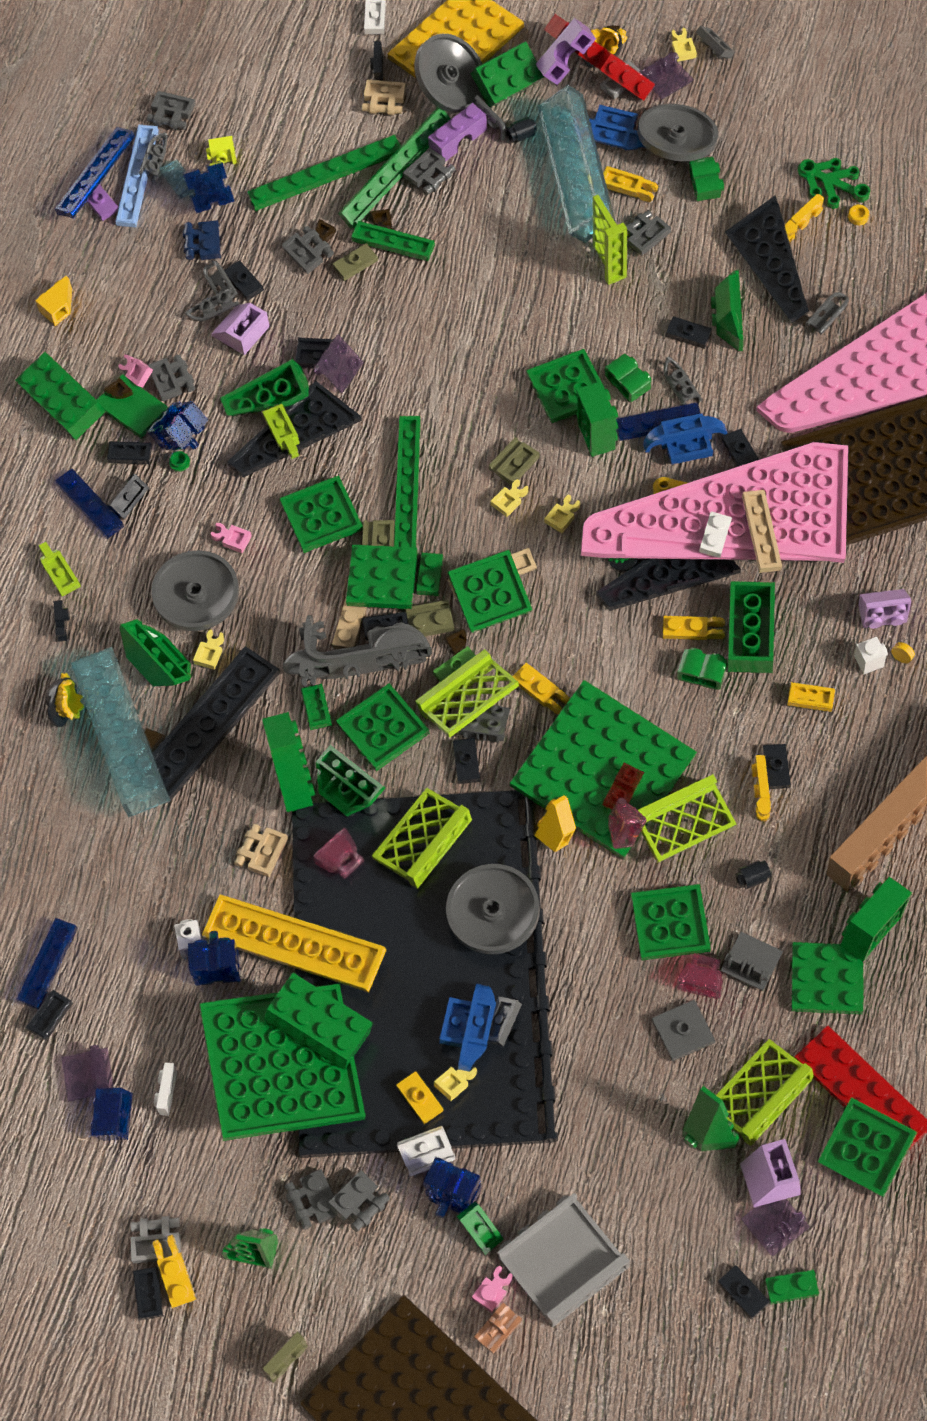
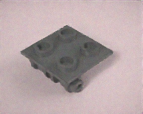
M499 705L491 706L462 728L459 735H463L464 738H475L477 733V740L483 734V741H486L487 735L488 741L497 743L504 741V731L511 708ZM465 707L464 713H471L474 707Z
M740 932L730 953L725 957V963L721 972L764 991L783 951Z

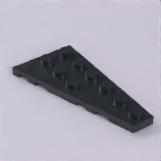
M774 195L726 230L725 233L790 322L793 323L809 312L778 199Z
M317 381L309 387L308 397L285 408L298 434L300 443L296 445L298 451L362 421L361 416ZM267 425L232 456L227 463L231 469L244 478L289 456L287 449L281 450Z
M647 558L596 591V596L609 611L732 576L741 573V568L734 560Z

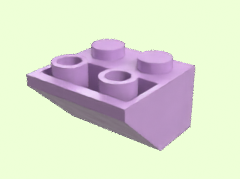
M251 303L235 306L213 331L212 337L245 355L270 327L267 312Z
M904 589L860 594L858 606L863 628L870 627L874 629L882 625L891 624L898 626L906 623L911 605L910 596Z
M785 1139L761 1145L740 1163L754 1207L801 1195L799 1178Z

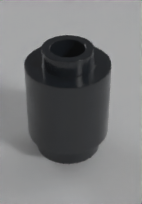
M529 117L510 123V126L506 127L509 140L511 142L516 141L517 143L535 136V131L537 130L534 119Z
M757 860L738 868V873L735 874L739 886H744L745 889L767 882V879L772 877L770 868L765 860L761 862Z

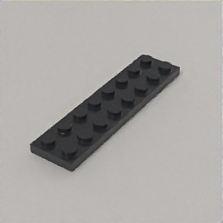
M245 646L133 775L134 780L169 804L280 674V669Z

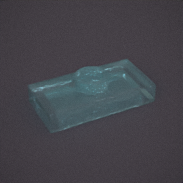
M178 159L160 167L162 175L180 199L197 191L196 184Z

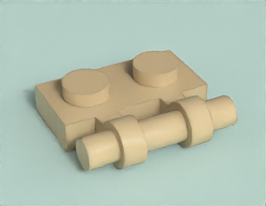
M367 80L364 100L371 102L370 104L363 103L362 111L370 112V114H377V112L387 113L388 115L402 114L403 107L396 106L395 104L404 103L406 82ZM378 102H388V105L378 104Z
M253 824L244 836L245 841L242 848H239L236 853L237 858L234 864L242 867L245 860H249V870L270 877L288 840V836L266 827L263 835L259 834L261 827ZM254 843H259L255 852L250 851Z

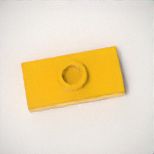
M791 682L787 705L832 712L835 689Z
M416 1071L396 1084L398 1090L423 1124L444 1111Z

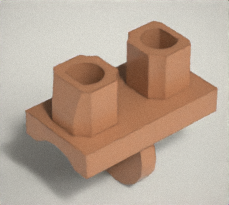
M502 1303L474 1338L494 1354L519 1325L522 1318L514 1313L505 1303Z

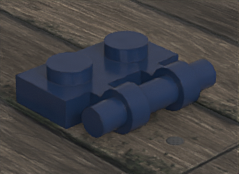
M218 220L198 222V229H193L191 222L184 224L183 238L185 239L183 249L187 260H193L194 254H200L201 260L221 258ZM193 239H199V244H194Z

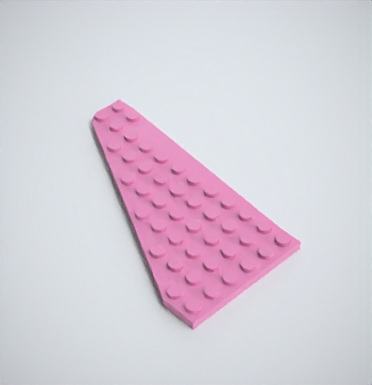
M927 293L773 393L757 406V412L779 431L791 433L927 397Z
M813 442L592 514L586 519L583 526L581 556L599 558L756 560L742 494L747 491L765 490L781 560L844 563L846 559L848 446ZM711 511L732 517L720 558L699 552Z

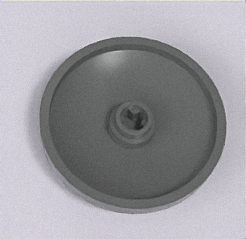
M437 34L422 43L415 56V75L421 90L434 105L448 112L460 113L472 103L475 105L476 100L474 98L476 96L482 98V94L470 73L483 64L478 54L467 42L455 35Z
M682 104L654 106L642 114L638 124L637 132L641 143L652 153L669 160L694 161L704 158L715 149L718 140V128L715 122L702 111Z
M187 551L172 557L161 566L152 583V599L159 616L169 625L185 631H201L220 624L232 613L239 597V583L233 567L221 556L208 551Z
M486 864L467 871L452 886L446 903L447 920L454 936L467 948L484 954L505 953L523 944L536 928L540 913L538 895L531 881L517 869L502 864Z

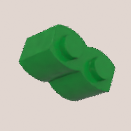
M714 157L689 161V173L696 201L721 198V191H724V182L722 178L719 179L720 166L718 162H715Z
M624 353L605 366L606 378L630 403L651 389L650 375L638 368V364L633 357H629Z
M697 648L684 649L677 671V679L686 683L699 684L706 688L720 690L728 660L717 653L711 655L704 654Z

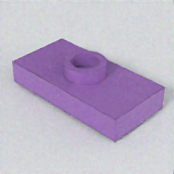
M98 182L80 191L81 196L102 221L118 212L119 207Z

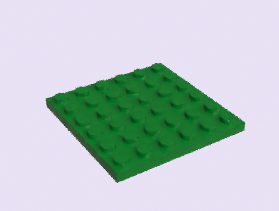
M583 680L514 776L509 786L546 809V806L552 799L557 800L565 795L569 801L576 829L624 860L642 834L637 824H633L630 816L636 810L668 796L696 756L697 751Z
M340 984L317 987L343 1004ZM279 992L206 1002L199 1005L222 1141L365 1120L366 1116L354 1057L344 1070L265 1020L267 1008Z

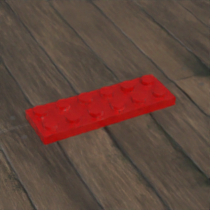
M826 1026L794 1057L800 1063H806L812 1068L814 1079L844 1108H846L852 1097L916 1131L917 1135L909 1150L927 1133V1119L830 1026Z

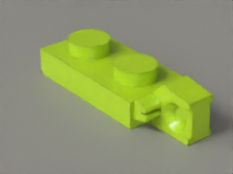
M280 404L262 411L281 450L287 449L291 459L298 457V448L296 447L297 444H300L298 434L283 405Z
M47 542L38 545L43 554V557L40 558L41 564L62 597L81 587L60 551L57 549L52 551Z

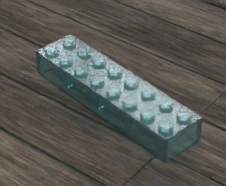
M566 85L538 106L569 235L586 243L593 238V196H600L615 223L616 220L583 94Z
M113 648L104 649L72 662L71 666L121 804L128 818L171 801Z

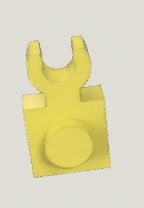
M682 28V35H677L675 30H672V48L677 62L696 58L697 52L692 38H687L686 29Z
M515 480L512 483V489L509 490L504 487L491 500V506L508 517L521 504L519 497L527 495L528 486H525L523 489H517L520 486V480Z
M567 495L564 498L563 506L556 504L544 518V523L563 533L574 520L573 512L578 511L580 508V501L577 500L575 504L571 505L569 504L571 495Z
M209 630L207 632L208 641L207 643L200 642L193 662L196 665L215 670L222 653V648L219 646L224 642V635L220 632L219 637L213 639V631Z
M451 1067L434 1081V1086L452 1101L468 1087V1081L466 1080L473 1079L477 1074V1069L473 1068L468 1072L463 1070L455 1071Z

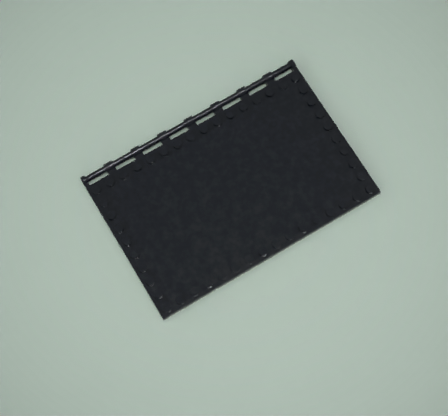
M517 790L440 795L459 807L462 805L469 809L472 821L418 889L410 885L407 879L374 860L372 855L420 796L376 799L371 806L349 816L343 814L330 802L313 803V806L292 811L294 918L386 948L385 955L369 992L295 968L296 975L315 987L340 984L343 1004L373 1022L370 1034L354 1056L366 1116L365 1120L300 1129V1158L400 1152L397 1146L398 1142L440 1126L444 1128L451 1149L553 1143L558 1141V1133L555 1132L553 1104L556 1101L555 1087L552 1086L550 1058L553 1056L552 1041L549 1040L548 1012L550 1007L549 996H546L545 982L547 961L546 952L543 951L542 935L544 915L540 905L539 882L541 881V870L537 859L536 840L538 838L535 837L538 826L535 823L534 802ZM428 797L423 803L424 808L436 806V800ZM525 799L526 824L519 825L518 800ZM451 809L441 810V818H449L455 811ZM438 812L426 813V822L439 820ZM422 814L413 816L409 820L410 825L423 823ZM439 825L427 827L428 836L436 835L440 831ZM424 828L411 831L412 839L425 837ZM408 832L399 833L396 837V843L409 840ZM520 841H527L528 867H522ZM426 842L413 845L414 853L423 852L426 849ZM410 846L397 848L398 857L411 854ZM394 849L385 850L381 857L385 859L394 858ZM412 860L399 862L400 868L406 872L413 865ZM502 864L517 869L531 881L536 889L540 906L538 923L533 931V953H527V940L517 948L505 953L484 954L467 948L454 936L447 920L446 903L452 886L463 874L481 865ZM535 969L537 996L530 997L528 970ZM478 983L489 986L492 989L495 1002L498 997L518 1000L522 1005L504 1046L487 1043L486 1050L470 1069V1071L473 1068L477 1069L476 1076L471 1080H466L468 1081V1087L450 1101L434 1086V1081L452 1067L455 1071L458 1070L461 1053L460 1047L439 1043L449 997L472 1002L474 990ZM531 1014H538L540 1041L533 1042ZM541 1058L543 1086L536 1088L534 1059ZM415 1071L444 1110L425 1124H423L396 1086V1084ZM537 1104H544L546 1132L542 1134L538 1132Z

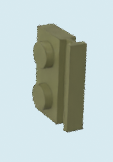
M515 437L489 464V470L494 471L497 476L512 485L515 480H519L540 458V453L526 443L520 442Z
M395 520L363 521L362 545L394 546Z
M449 600L412 606V609H406L408 624L418 629L424 636L454 631Z
M296 1332L262 1368L266 1376L273 1383L304 1353L308 1347L305 1338L299 1332Z

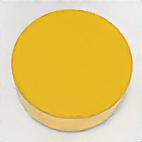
M854 205L849 209L848 219L854 225H864L869 219V210L864 205Z
M897 642L891 650L893 657L901 663L908 664L915 656L912 647L903 642Z

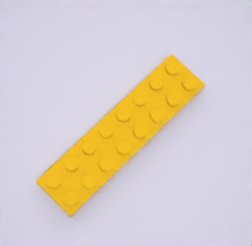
M221 894L202 933L204 939L369 992L386 952L384 946Z

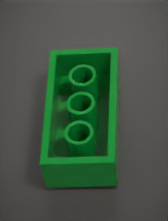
M46 352L42 353L15 379L22 390L75 440L106 412L100 403Z
M731 581L728 672L773 673L775 582Z
M289 712L263 718L262 721L286 811L291 812L313 806L311 796H315L312 782L307 783V781L311 780L308 767H303V765L307 764L304 751L299 752L300 749H303L300 735L295 736V734L299 733L296 720L291 721Z
M295 973L291 974L269 1005L265 1016L266 1021L344 1070L370 1034L373 1022Z

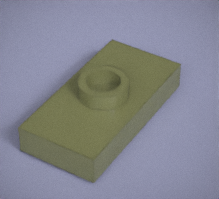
M366 243L332 264L336 272L345 281L376 263L378 257Z

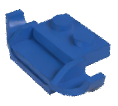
M599 105L595 120L577 118L573 131H577L587 141L598 142L625 150L646 148L641 143L637 130H634L638 120L637 113Z
M701 413L662 421L661 425L649 432L643 446L645 453H648L652 447L661 444L662 449H667L672 465L713 456V449L710 443L712 434L722 433L726 435L728 433L725 424L721 420L710 416H703Z
M477 983L472 1002L449 997L439 1043L461 1048L458 1070L470 1072L474 1062L482 1056L487 1048L496 1007L495 997L489 986Z

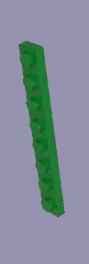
M437 107L338 212V215L350 229L355 228L358 221H361L403 176V172L429 149L428 137L451 120L445 110Z
M394 134L247 191L248 197L255 211L384 162L401 145Z
M399 416L395 547L417 546L420 416Z

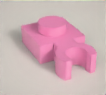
M124 355V358L127 359V364L125 366L119 364V368L127 372L125 376L143 388L153 369L139 359Z
M216 523V529L221 532L218 534L211 532V538L214 541H222L223 546L243 553L252 537L251 532L233 525L228 530L223 524Z
M501 1266L495 1269L494 1279L491 1281L486 1277L472 1296V1300L491 1313L494 1312L506 1295V1291L502 1287L510 1284L513 1279L511 1273L505 1279L499 1277L502 1271Z

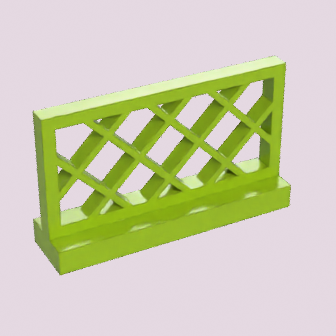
M595 195L593 196V247L605 265V280L610 285L627 278V227L624 222L617 225L600 196Z
M484 649L415 701L420 714L425 719L429 718L448 737H452L517 688L519 683L491 658L490 653ZM492 669L496 670L495 675L485 676ZM499 681L509 682L505 687H498ZM475 682H479L478 688L467 689ZM483 682H494L493 688H482ZM481 694H492L488 700H480ZM461 695V701L450 702L456 696ZM466 695H477L476 701H465ZM464 707H474L471 713H463ZM440 708H444L443 714L434 715ZM449 708H459L458 714H448ZM447 720H457V723L451 728L446 726Z
M714 774L636 810L630 816L633 824H637L657 863L737 825L716 786L717 780ZM713 793L716 799L715 806L703 803L706 794ZM687 803L698 805L695 816L684 812ZM701 807L713 811L710 821L699 818ZM672 812L679 815L676 825L664 821L666 813ZM716 813L724 815L728 824L721 826L714 823ZM682 816L694 820L691 831L679 827ZM649 821L659 824L657 834L648 832L644 824ZM697 822L709 826L707 834L701 835L694 832ZM662 826L674 829L671 840L660 836ZM678 831L689 835L686 844L683 845L675 842ZM658 840L670 844L668 853L662 856L656 848Z
M426 788L372 855L373 859L407 879L410 885L418 889L472 821L469 809L462 805L459 807ZM428 797L436 800V806L424 808L423 803ZM451 809L455 811L451 817L441 818V810ZM438 812L439 820L426 822V813ZM422 814L423 823L410 825L409 820L413 816ZM440 826V831L436 835L428 836L427 827ZM424 828L425 837L412 839L411 831ZM408 832L409 840L396 843V837L399 833ZM426 842V849L423 852L414 853L413 845ZM410 846L411 854L398 857L397 848ZM394 849V858L385 859L381 857L385 850ZM412 860L413 865L407 872L400 868L399 862Z
M768 1039L716 1096L723 1101L730 1100L731 1110L728 1111V1116H731V1119L728 1117L727 1119L733 1123V1130L741 1135L748 1145L752 1146L814 1079L813 1070L806 1063H800L776 1043ZM771 1048L778 1053V1060L764 1061V1054ZM792 1064L797 1069L793 1074L782 1075L781 1065ZM764 1066H779V1075L765 1076ZM752 1067H762V1077L748 1078V1071ZM780 1081V1088L777 1091L766 1092V1082ZM763 1082V1092L749 1093V1083ZM746 1083V1094L733 1095L732 1088L736 1084ZM764 1097V1105L761 1108L751 1109V1098ZM747 1099L748 1109L734 1110L733 1100ZM748 1114L749 1121L742 1128L735 1123V1115Z

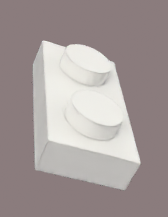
M366 0L365 34H384L386 0Z
M710 512L699 550L700 553L718 558L721 557L732 517Z
M165 1062L164 1069L160 1070L158 1075V1084L161 1085L159 1093H155L154 1107H156L160 1115L169 1116L177 1076V1069L174 1063Z

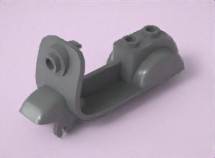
M307 615L306 622H302L303 627L299 628L301 641L304 640L305 649L294 652L287 657L283 663V669L287 674L300 675L302 686L305 688L307 687V681H310L311 685L314 686L317 678L337 679L345 677V679H349V676L357 675V677H360V674L392 668L400 671V667H403L406 670L408 665L425 662L426 657L432 655V649L426 637L418 629L409 624L396 623L393 626L375 627L367 632L369 644L319 652L316 650L317 639H325L326 633H319L317 630L325 628L324 622L314 623L313 616Z

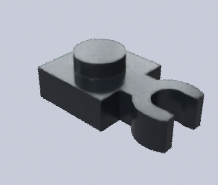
M62 600L53 601L56 637H58V642L67 641V621H70L69 608H65Z

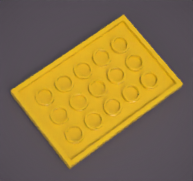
M446 0L390 50L387 56L389 60L416 78L414 68L415 56L422 43L437 34H451L467 42L478 54L482 64H484L524 28V21L492 0Z

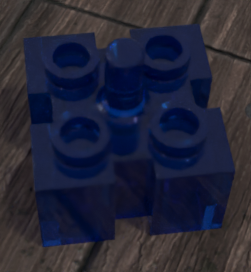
M220 160L206 164L205 171L200 172L198 168L182 172L186 188L193 190L194 194L189 197L196 214L212 209L211 203L216 202L217 205L222 206L235 201L230 185H224L223 179L227 178L223 162Z
M193 401L184 402L183 404L182 402H173L163 413L164 416L157 420L147 431L162 450H184L188 446L194 450L199 446V443L192 435L201 433L209 419Z
M211 931L209 932V944L207 940H196L194 943H188L189 972L193 976L195 986L210 985L221 981L223 983L241 982L240 953L235 939L227 937L218 939V932Z
M436 1156L423 1182L424 1188H426V1196L429 1197L428 1200L439 1205L435 1212V1215L439 1218H444L449 1205H451L450 1209L460 1214L474 1201H477L482 1190L480 1175L464 1168L460 1169Z

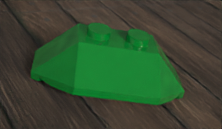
M734 270L715 287V295L711 296V309H715V314H712V326H716V335L737 351H743L744 338L739 270Z
M138 619L120 625L119 628L126 658L153 687L174 686L190 680L191 663L164 634L150 626L143 625Z
M329 745L316 761L319 794L346 816L371 806L385 789L382 784L332 745Z

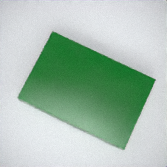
M122 374L120 378L132 390L133 395L123 399H115L103 393L97 401L106 411L107 415L139 438H142L169 411V408Z

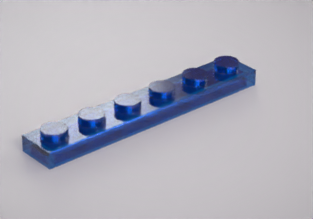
M120 127L114 129L56 206L55 211L57 215L69 218L76 216L135 137L133 130Z

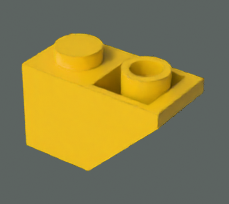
M67 276L58 280L49 290L42 293L35 300L39 312L55 326L71 314L72 287Z
M565 795L557 800L552 799L546 806L547 812L538 822L537 826L539 828L535 834V837L554 852L568 845L576 830L569 801Z

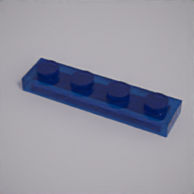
M698 402L618 418L616 421L618 424L617 433L619 440L623 441L647 436L651 430L661 425L662 421L701 414Z
M73 468L55 480L59 488L107 539L124 528L123 522L106 506Z
M55 918L16 1000L18 1003L37 1010L41 1007L78 929L75 924Z

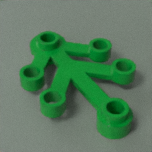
M832 158L830 161L817 164L813 160L805 159L798 165L797 172L799 176L807 179L810 188V199L815 196L813 194L815 192L822 196V189L816 183V179H819L823 182L828 196L827 205L831 209H836L840 205V198L836 195L834 187L853 195L854 199L859 203L867 201L870 197L868 185L858 184L853 186L839 180L842 178L856 180L859 177V168L856 166L840 170L841 160L838 158ZM830 169L832 172H831V173H824V172H822V171H823V170Z

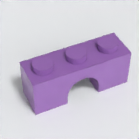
M574 18L536 65L543 76L558 85L570 71L567 65L570 55L576 50L584 54L596 38L587 26Z
M472 103L428 137L429 148L443 156L446 162L458 152V144L464 136L473 141L487 130L486 114Z

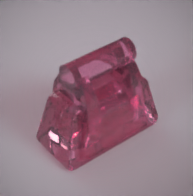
M623 798L618 799L609 815L608 826L614 849L632 847L647 821L635 807L628 804Z
M346 828L341 829L314 855L316 865L331 873L336 871L344 879L361 865L364 859L361 855L357 854V846ZM349 858L352 859L345 867L342 866Z
M694 953L692 963L686 964L678 977L677 989L719 999L723 982L721 972L717 968L719 969L721 959ZM697 964H702V965L710 966V967H712V968H707V967L699 966V965H697Z

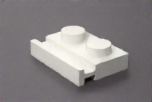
M443 1126L397 1143L410 1176L455 1160V1154L451 1149Z

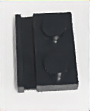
M298 337L295 362L302 368L337 369L340 340Z

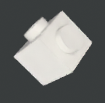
M874 637L856 644L854 657L864 675L883 668L888 653L883 643L880 644L878 638Z
M186 919L181 921L180 924L174 925L178 948L182 958L205 953L201 930L197 920Z

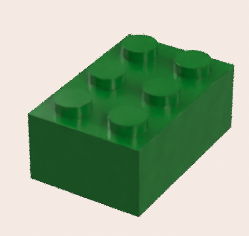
M526 41L475 68L470 73L490 108L535 85L545 77L537 67V60Z
M601 381L576 389L577 424L591 457L616 450V441L618 440L616 418H618V412L615 405L611 406L610 404L611 397L608 389L603 388Z
M888 877L884 883L879 882L872 892V897L869 898L867 896L860 904L858 913L854 911L846 921L848 925L841 934L843 940L840 946L863 962L901 919L912 895L911 891L891 877Z

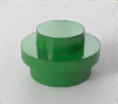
M176 451L171 455L169 465L172 470L182 472L190 466V458L186 453Z

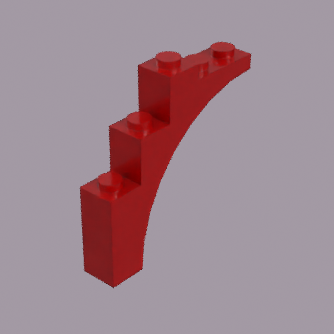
M554 14L544 30L557 39L569 23L557 14ZM595 41L584 54L578 50L575 51L579 56L643 101L655 85Z

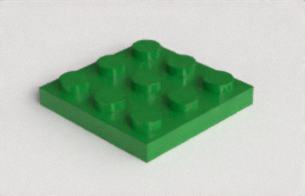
M585 349L526 370L527 377L551 424L577 414L576 389L601 381Z
M339 475L279 498L303 553L363 530V525Z
M352 545L346 605L412 609L417 547Z
M510 550L448 571L449 579L471 634L530 613L533 610Z
M390 683L336 720L337 726L376 772L430 734L426 725Z
M700 884L631 893L641 961L711 952Z
M793 942L791 1012L863 1015V961L840 946L841 944Z
M851 1097L818 1163L884 1198L917 1132Z

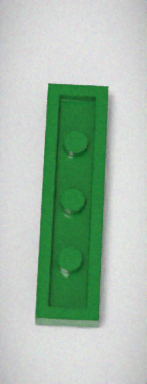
M358 221L351 236L352 242L363 245L367 243L371 247L424 261H429L435 247L434 240Z

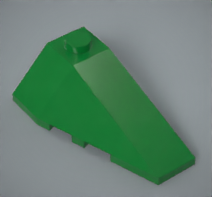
M292 359L222 396L220 399L227 416H236L264 411L280 404L283 407L291 406L309 396V384L302 367Z
M704 1086L701 1087L683 1128L682 1137L684 1142L692 1149L698 1148L700 1151L736 1148L739 1136L736 1132L733 1131L732 1133L731 1131L734 1125L727 1119L729 1114L723 1100Z
M260 1228L259 1231L249 1230L237 1234L222 1249V1255L226 1260L272 1269L279 1240L272 1230Z

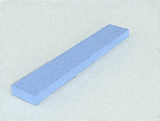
M138 125L115 221L116 226H137L149 174L148 171L144 170L140 175L139 170L149 142L158 135V126ZM150 154L148 156L149 160L152 159V155Z

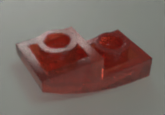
M623 763L602 805L623 815L644 772Z

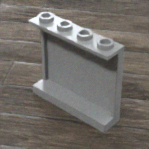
M575 1193L570 1196L565 1195L559 1199L554 1209L542 1212L538 1216L536 1223L532 1226L529 1224L524 1226L518 1232V1237L512 1241L510 1239L500 1245V1251L497 1252L498 1259L508 1272L513 1275V1278L552 1327L561 1322L630 1267V1260L624 1253L621 1255L578 1202Z

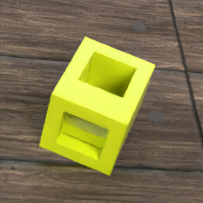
M232 136L208 139L209 148H206L208 160H212L213 164H223L231 161L233 164H237Z

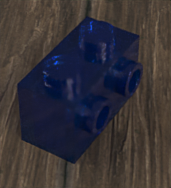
M123 1088L96 1089L93 1100L94 1113L91 1122V1136L102 1141L128 1140L132 1092Z

